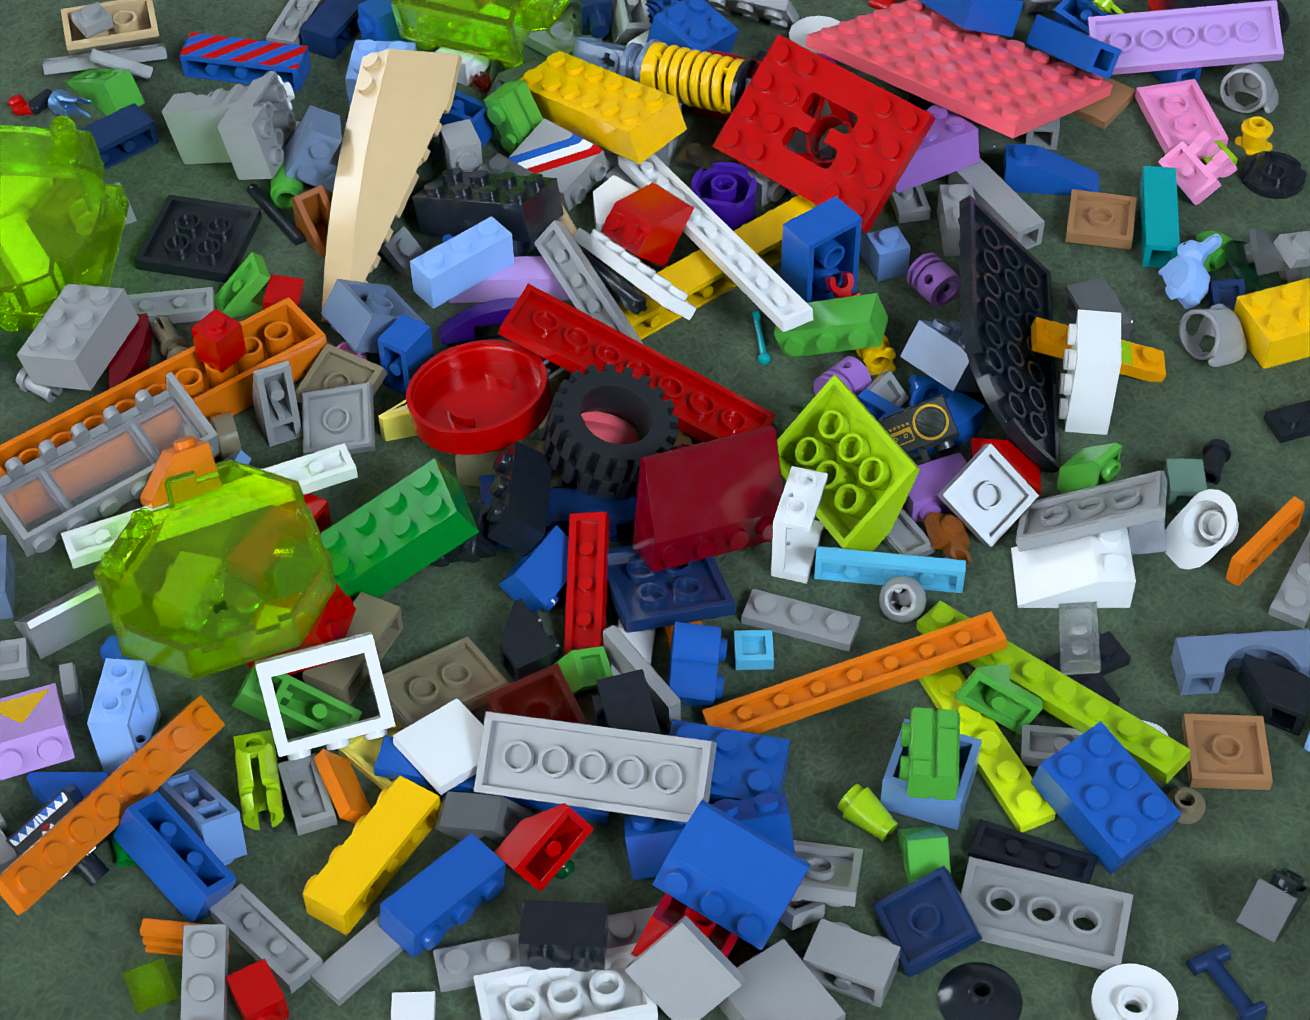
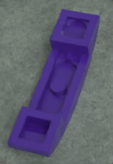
M519 297L488 301L454 315L438 327L442 345L476 340L474 327L503 323Z

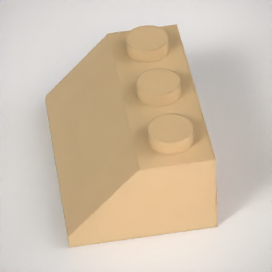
M116 0L100 3L111 15L114 27L88 38L74 25L71 17L72 12L82 9L84 6L61 9L66 47L69 55L90 53L92 49L105 51L161 42L152 0Z

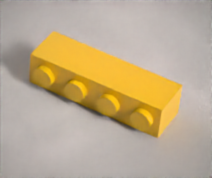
M399 776L390 787H385L378 796L376 805L367 816L363 815L358 819L352 834L344 844L334 848L326 866L318 875H313L306 883L303 898L307 914L348 935L435 826L441 805L440 797L402 776Z

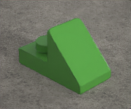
M251 252L215 295V304L219 311L233 318L263 310L264 293L262 289H264L270 279L263 256Z
M1008 664L977 667L955 693V699L1021 735L1022 724L1029 725L1043 709L1042 699L1010 682V667Z

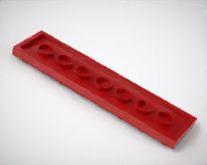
M529 283L503 321L498 332L503 337L571 373L579 369L584 375L587 366L596 365L598 371L602 372L605 364L615 365V372L622 373L624 367L634 369L632 376L640 379L642 374L651 378L649 386L652 389L659 385L665 391L663 401L672 400L675 406L672 415H678L679 424L677 429L701 442L771 426L776 416L771 411Z

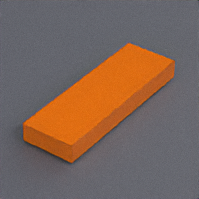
M1294 496L1232 556L1226 580L1239 586L1299 527L1305 502Z

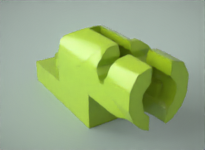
M272 730L234 736L235 763L244 824L248 828L260 830L259 812L268 810L270 811L273 828L282 822L284 818L283 795Z

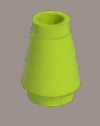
M859 784L854 785L837 806L843 812L842 818L874 837H878L882 842L887 839V834H892L898 826V823L869 787L864 789Z

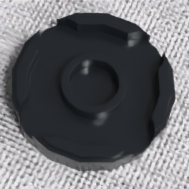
M1266 151L1265 155L1257 156L1258 153L1244 161L1241 172L1243 184L1251 192L1261 197L1287 199L1297 195L1304 187L1307 176L1306 171L1300 168L1301 163L1296 158L1286 153Z

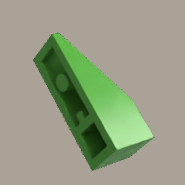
M86 69L65 80L66 84L85 99L92 101L91 104L106 116L133 103L138 106L145 103L129 69Z
M254 664L248 672L232 706L259 720L270 723ZM286 673L271 677L285 728L305 734H312L357 722L362 714V711Z

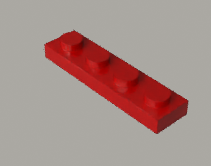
M606 512L570 514L564 656L573 650L603 646V630L606 629L610 518Z

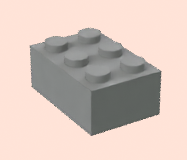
M67 284L17 353V356L33 385L91 391L138 322L139 317L124 288Z

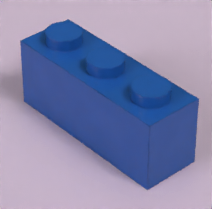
M158 791L126 808L113 838L190 923H197L210 915L209 908L231 892L237 878Z
M469 834L380 904L379 927L412 958H415L425 949H433L439 944L449 929L456 924L458 926L464 924L485 900L490 902L501 893L505 885L506 863L475 835Z

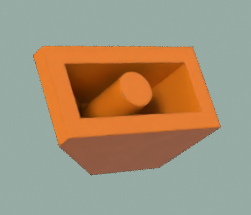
M187 436L173 442L174 447L163 450L140 495L141 504L154 509L220 485V477L209 442L195 439L194 436Z

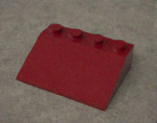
M768 426L641 458L632 547L652 572L688 564V561L691 560L695 562L710 556L714 557L772 541L773 520L783 494L776 429L773 426Z

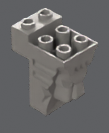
M270 71L263 77L253 80L249 86L236 84L230 91L220 88L210 92L207 96L203 94L195 95L191 92L174 94L162 110V114L184 164L232 162L239 180L273 179L284 162V153L281 147L296 125L294 112L290 110L285 97L284 86L280 83L276 71Z

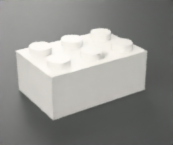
M1078 310L1076 324L1069 323L1067 345H1072V347L1064 351L1063 370H1067V373L1060 374L1059 394L1065 395V398H1060L1058 419L1065 420V432L1107 435L1121 368V313Z

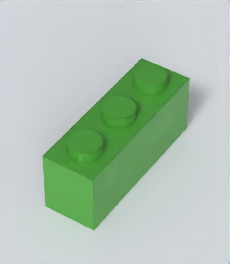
M877 293L808 302L807 304L813 309L812 321L784 333L776 325L774 336L784 356L793 358L880 347L888 316Z

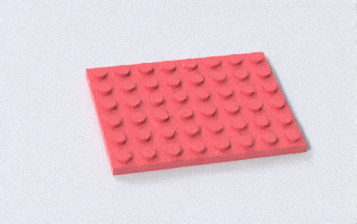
M907 0L899 4H892L890 7L877 9L872 13L859 15L855 19L822 28L820 31L808 34L806 47L1010 138L1018 137L1110 96L1113 84L1104 81L1103 77L1090 72L1085 73L1076 69V66L1068 62L1054 60L1050 58V54L1044 51L1030 50L1020 41L1007 40L997 34L963 29L918 0Z

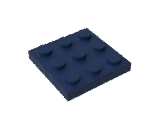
M632 546L608 549L607 591L626 633L671 626L675 622L688 623L735 614L736 602L713 556L695 562L691 560L688 561V564L652 572Z

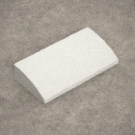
M637 943L607 949L605 970L593 969L588 972H579L570 968L535 970L531 967L520 966L473 976L481 1020H658V1009L656 1003L624 971L628 964L636 958L631 953Z

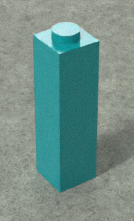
M1143 166L1139 186L1142 267L1162 268L1171 259L1178 256L1177 247L1180 245L1176 168Z

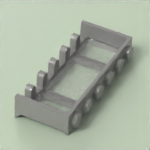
M172 372L165 375L167 390L152 397L147 389H142L135 394V407L120 414L114 405L109 406L103 411L104 423L89 431L82 422L77 423L71 428V441L56 448L53 442L47 439L38 446L39 458L23 465L18 457H12L6 462L7 474L0 478V517L27 557L36 552L42 553L49 550L56 541L62 539L61 533L88 525L102 516H111L122 505L133 499H140V495L162 451L174 447L173 442L175 440L194 436L195 439L209 442L213 458L219 453L217 432Z

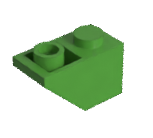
M1111 443L1081 449L1060 467L1056 489L1064 494L1114 482L1121 468L1119 460L1122 446L1118 443Z

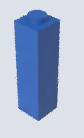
M1038 14L1026 40L1028 45L1107 79H1110L1122 51L1115 46Z

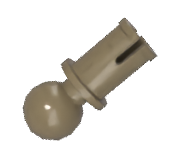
M168 317L159 318L164 326L163 329H161L157 320L151 324V331L159 341L160 352L164 357L169 359L188 349L185 339L178 335L172 321Z

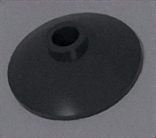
M971 962L953 968L942 979L937 993L938 1006L945 1020H1018L1022 1012V995L1015 980L1001 968L988 963ZM977 989H983L989 995L985 997H980L976 995L974 991Z

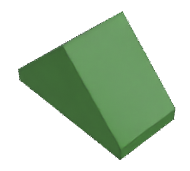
M937 825L897 829L908 885L943 865L950 872L948 836Z

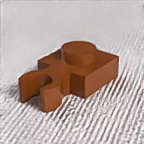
M930 512L923 523L933 549L943 550V558L965 560L967 568L972 562V558L967 551L971 543L963 523L957 516Z

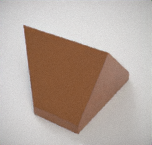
M322 184L292 198L296 228L305 236L306 241L321 257L326 256L333 196L331 192L323 188Z

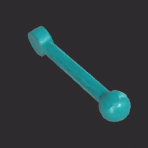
M754 311L752 314L759 348L757 361L761 365H767L771 357L766 353L759 311Z

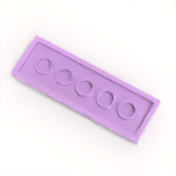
M1276 0L1088 17L1089 36L1122 50L1111 75L1283 60L1284 50Z

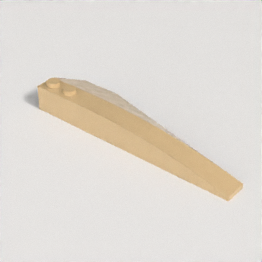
M386 49L362 57L334 183L326 245L322 310L337 279L368 283L366 280L368 274L377 268L381 259L378 252L382 243L389 242L393 233L390 226L395 218H400L419 178L416 170L423 162H426L431 152L427 148L432 137H438L442 128L439 121L442 115L448 114L452 107L462 62L459 54ZM322 315L321 322L330 324Z

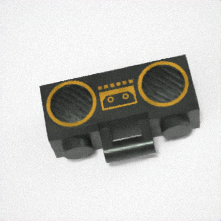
M944 394L877 420L905 453L918 448L920 456L912 458L916 465L931 461L927 452L928 448L933 447L935 452L942 451L955 445L953 438L959 436V431Z

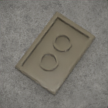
M468 636L383 674L393 717L403 729L455 699H458L469 711H472L510 691V683ZM370 680V690L374 693Z

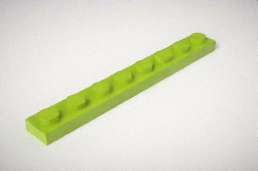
M939 601L916 622V628L922 634H926L970 618L946 603ZM1008 640L1006 649L967 662L975 668L1008 664L1010 667V682L1042 699L1045 711L1081 733H1085L1101 721L1145 772L1165 784L1190 761L1191 750Z

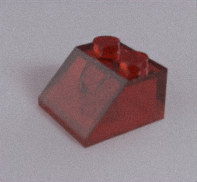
M558 663L486 694L487 712L588 725Z

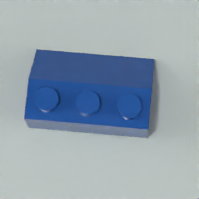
M701 800L667 855L652 885L762 951L811 864L708 802Z

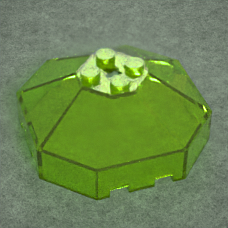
M229 459L216 463L217 471L196 477L194 470L168 477L164 484L169 506L150 511L147 508L133 511L130 521L110 549L103 553L100 563L93 571L122 656L133 660H142L147 665L189 680H194L300 646L332 596L336 586L332 559L327 548H324L320 531L311 510L307 508L303 491L298 481ZM222 601H226L228 610H221L218 614H215L211 605H219Z

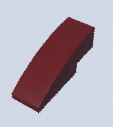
M148 313L137 314L139 317L138 322L109 363V389L148 369L153 345V333Z

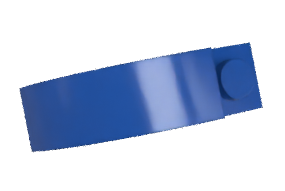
M867 388L857 397L876 420L904 410V408L894 405ZM953 392L946 399L959 431V436L953 438L955 445L939 452L962 445L982 428L984 405L961 392ZM933 447L927 449L928 454L939 453L935 452ZM918 448L910 452H907L911 454H920Z

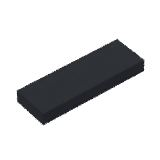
M982 819L979 821L968 851V857L1085 884H1090L1098 859L1097 856Z

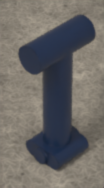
M1221 944L1186 961L1187 967L1194 976L1204 971L1208 972L1239 1012L1236 1020L1265 1019L1268 1012L1264 1001L1253 1004L1222 964L1231 959L1230 951L1226 945Z

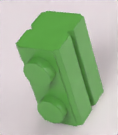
M525 80L507 82L499 87L496 92L491 93L484 99L488 108L487 116L496 125L502 137L501 144L510 155L543 120Z
M914 707L911 709L910 723H902L901 747H908V756H901L899 780L907 781V795L911 798L928 799L933 797L937 800L953 801L956 799L959 783L960 713L957 710L939 709L934 711L932 708Z

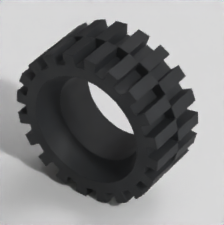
M605 364L603 371L599 372L596 365L587 366L584 375L578 369L571 373L569 381L564 379L559 386L558 392L555 394L542 433V440H545L543 446L545 456L552 455L549 464L554 471L560 468L564 470L561 476L563 481L569 484L573 479L579 482L577 490L585 494L590 487L597 490L596 497L606 499L608 492H614L615 499H625L628 490H630L633 496H636L641 458L671 451L678 435L676 428L679 421L678 415H672L675 408L672 400L663 401L665 391L659 385L652 389L649 386L651 378L642 374L640 379L633 377L634 369L624 367L623 372L619 373L615 372V365ZM599 411L617 415L631 423L640 432L643 439L625 445L604 441L587 428L581 414Z

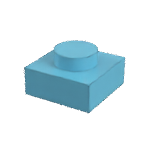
M772 630L734 631L735 670L774 669Z

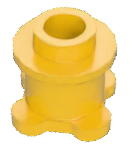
M1259 116L1244 120L1241 125L1243 135L1242 137L1235 138V144L1241 146L1248 156L1262 151H1271L1273 145L1267 141L1273 133L1272 124Z
M885 335L880 347L856 349L858 356L865 363V367L871 376L891 370V372L895 371L896 367L893 359L896 357V352L890 347L889 340Z

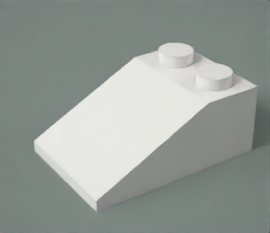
M1127 527L1019 552L1018 546L1011 548L1018 608H1130L1136 579Z

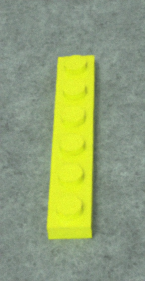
M958 666L919 678L918 680L938 710H957L960 713V734L982 740L977 770L1017 831L1025 832L1055 820L1056 812L1031 784L1032 776L995 721L955 699V693L966 681Z

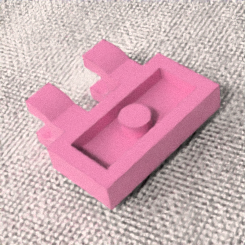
M1205 130L1189 146L1182 141L1158 161L1162 167L1176 168L1177 185L1194 205L1200 204L1222 186L1217 180L1219 177H1228L1238 170L1227 154L1217 146ZM1215 155L1207 165H1204L1200 160L1202 157L1209 158Z

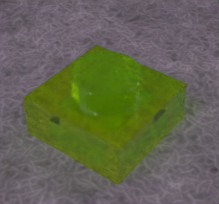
M164 958L123 973L137 1014L178 998Z

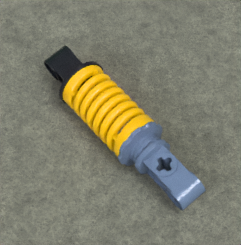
M584 36L575 37L574 57L677 98L678 103L683 105L696 106L699 109H707L714 112L718 111L722 114H731L759 68L756 60L738 58L734 60L730 56L712 55L710 52H701L697 49L691 50L687 47L680 48L678 45L668 46L658 39H651L644 47L642 44L634 42L624 46Z

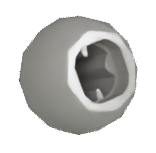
M905 575L895 576L888 580L881 588L879 594V605L882 612L891 621L898 623H909L917 619L924 611L927 602L926 592L922 585L914 578ZM895 604L902 605L903 607L899 609Z

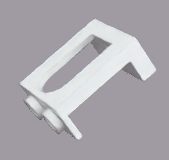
M791 467L773 520L771 576L807 584L816 556V549L820 544L824 531V525L820 521L814 520L828 478L827 473Z

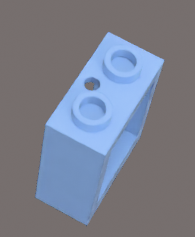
M105 660L87 724L102 769L110 775L157 732L161 713L146 662L142 660ZM141 738L145 739L142 743L137 742Z

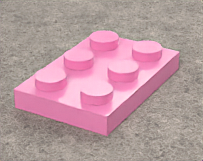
M1195 79L1136 88L1135 99L1165 155L1182 141L1189 146L1204 130L1212 137L1214 142L1221 140L1227 147L1228 136Z

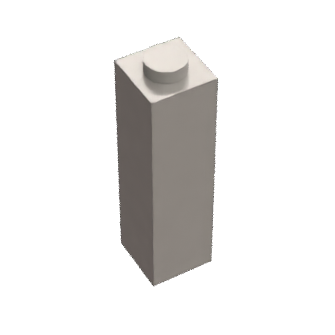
M981 158L979 163L949 174L948 185L972 184L975 200L1026 249L1042 243L1045 221Z

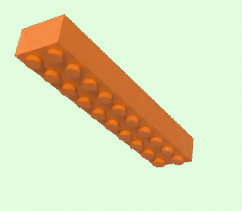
M288 297L240 322L247 353L223 373L198 359L195 346H192L1 444L0 478L7 474L5 464L10 458L18 457L23 465L40 457L38 446L41 442L50 439L55 447L58 448L71 441V428L75 424L82 422L89 431L103 424V411L107 407L114 405L122 414L135 407V394L138 391L147 389L150 395L154 397L167 390L165 375L170 372L175 375L209 422L211 417L227 412L235 415L254 405L252 399L254 371L289 361L293 383L306 376L327 343L326 335ZM174 406L139 424L160 454L163 450L174 447L173 442L175 440L185 437L182 424L186 422ZM128 431L49 473L71 502L145 463L148 459ZM38 479L3 497L25 525L58 509Z

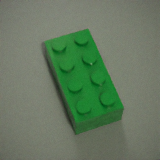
M434 458L316 536L314 541L330 584L336 582L354 602L360 592L379 598L479 533V530L458 480Z

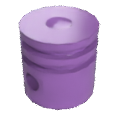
M929 252L917 258L907 272V282L934 308L953 301L959 294V289L961 288L960 276L935 253ZM949 284L948 291L944 292L945 286Z
M847 356L817 377L813 388L815 395H817L835 374L858 397L872 383L869 371L861 361L855 357Z

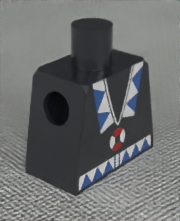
M74 783L63 788L13 833L6 842L22 855L84 799L79 788ZM108 835L58 882L76 870L92 887L110 870L94 852L109 839Z

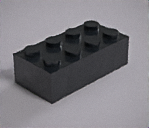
M451 168L443 171L442 176L424 185V189L413 196L420 233L457 236L492 216L512 233L513 241L530 242L554 220L564 215L557 178L543 177L539 173L521 176L515 175L514 172L491 174L487 170L461 172L459 168Z

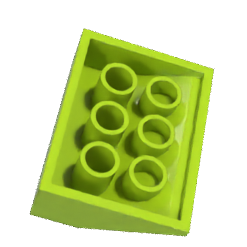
M835 374L777 440L781 475L786 481L792 466L828 474L815 516L843 549L873 552L891 532L920 468Z

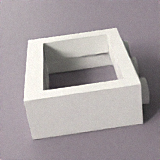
M370 631L255 661L279 757L287 755L288 761L305 758L311 755L310 749L326 745L327 750L339 749L350 745L349 738L361 735L365 736V740L380 738L389 734L387 728L396 726L373 635ZM364 653L380 715L287 740L271 677Z

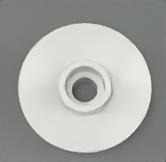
M1121 964L1111 967L1099 976L1092 990L1091 1004L1097 1020H1176L1178 1015V998L1170 982L1159 972L1143 965ZM1130 1004L1136 1005L1141 1012H1130L1125 1006Z

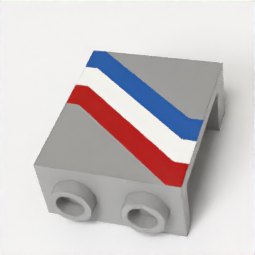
M545 118L508 158L534 174L539 173L543 177L557 178L561 201L567 211L583 202L587 193L597 182L605 177L609 169L602 148Z

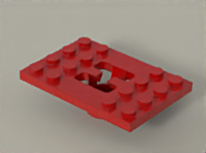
M778 34L718 135L713 147L815 205L824 203L836 196L862 217L861 230L868 233L936 118L929 112ZM822 97L828 101L832 114L824 115L816 120L809 116L807 111L815 98ZM852 114L858 117L856 124L854 123ZM839 125L848 126V134H843L833 128ZM828 129L830 131L823 142L837 150L836 158L831 160L820 158L819 153H817L821 137ZM796 131H802L806 134L808 153H796L787 148L788 142Z

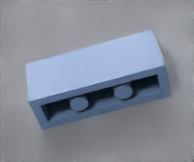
M491 216L410 261L413 291L434 309L514 264L512 233Z

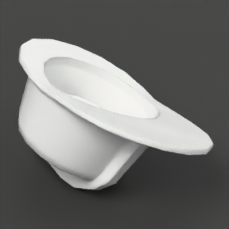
M1214 489L1199 492L1170 522L1165 530L1167 551L1165 553L1179 568L1190 570L1201 567L1221 548L1227 547L1233 542L1238 533L1239 523L1236 505L1230 496L1221 490Z

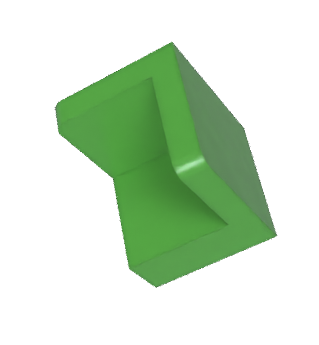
M604 646L573 650L550 666L558 696L562 702L572 699L582 691L597 689L596 680L613 676Z

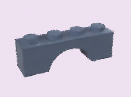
M1310 628L1291 631L1267 630L1258 633H1225L1223 635L1176 637L1171 662L1180 695L1218 693L1224 677L1231 671L1240 668L1245 653L1310 677Z

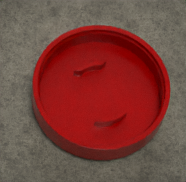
M480 340L449 348L423 364L409 382L406 402L413 428L424 443L446 453L474 455L506 448L512 445L515 440L520 441L530 435L546 418L552 403V393L545 364L537 354L510 341Z

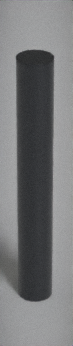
M253 183L248 186L247 193L295 246L306 242L305 236L257 184Z

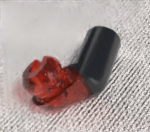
M497 59L491 63L489 75L484 71H480L479 77L476 73L473 77V84L476 86V90L481 93H488L498 73L506 70V63L503 60Z

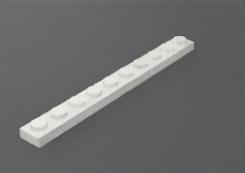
M655 154L641 164L618 156L619 167L640 189L651 183H656L694 207L683 232L783 333L813 320V309Z

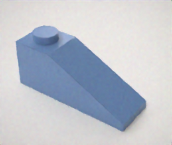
M194 769L171 776L158 787L163 798L225 866L232 863L234 859L247 854L239 810Z

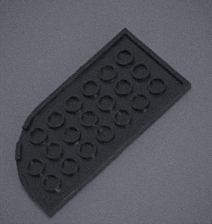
M969 195L959 201V270L961 278L959 293L961 296L960 320L963 335L960 338V344L967 354L970 367L981 393L992 413L1005 430L1007 440L1018 446L1045 472L1055 473L1061 467L1055 357L1032 351L1031 325L1035 318L1053 321L1051 272Z

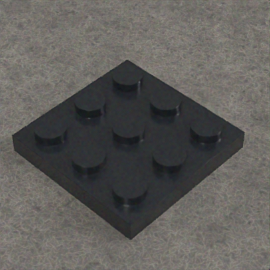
M168 195L134 259L136 269L226 283L237 270L262 219L261 208Z

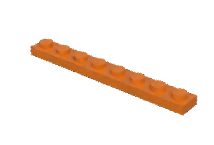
M992 611L704 709L702 710L703 719L708 726L759 734L1006 649L1007 638Z
M202 695L192 700L0 874V895L18 916L27 911L119 825L126 808L150 796L225 726L224 722Z

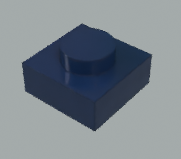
M1244 278L1211 281L1208 288L1211 307L1220 303L1234 312L1237 297L1246 295Z

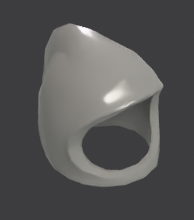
M1258 62L1235 64L1231 71L1223 78L1220 85L1222 101L1233 111L1252 113L1264 108L1265 113H1271L1278 106L1279 94L1269 71ZM1226 82H1227L1228 96H1227L1226 93H1225V84H1226ZM1245 92L1252 94L1258 98V101L1244 107L1236 102L1235 93Z
M1218 303L1210 309L1190 310L1182 317L1179 325V338L1185 350L1194 358L1208 360L1210 366L1219 367L1235 363L1245 356L1247 340L1238 316L1224 304ZM1194 314L1204 315L1197 333L1193 336L1188 334L1186 330L1188 319ZM1205 335L1215 337V345L1211 352H1203L1199 346L1201 339Z

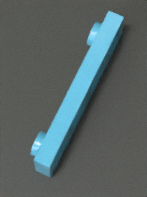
M817 546L814 579L884 585L895 576L905 575L917 580L924 590L963 593L966 561Z

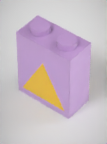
M55 683L0 699V780L75 758L65 713Z

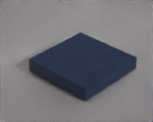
M945 865L872 905L889 941L901 947L899 962L907 977L917 975L983 939Z

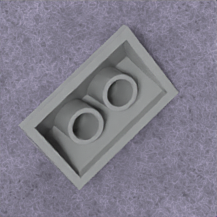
M129 569L112 570L14 621V624L23 637H26L27 642L41 660L141 607L133 575Z

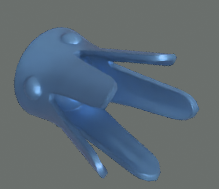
M57 89L50 95L48 107L56 115L60 114L75 128L68 113L90 118L91 115L74 103L90 105L92 101L71 96L68 91Z

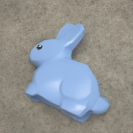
M1218 233L1209 236L1203 242L1188 240L1181 243L1177 247L1178 256L1171 259L1166 266L1158 271L1159 275L1163 276L1166 284L1165 291L1171 300L1177 298L1184 309H1190L1198 305L1208 292L1210 275L1203 265L1207 256L1219 248L1222 243V238Z

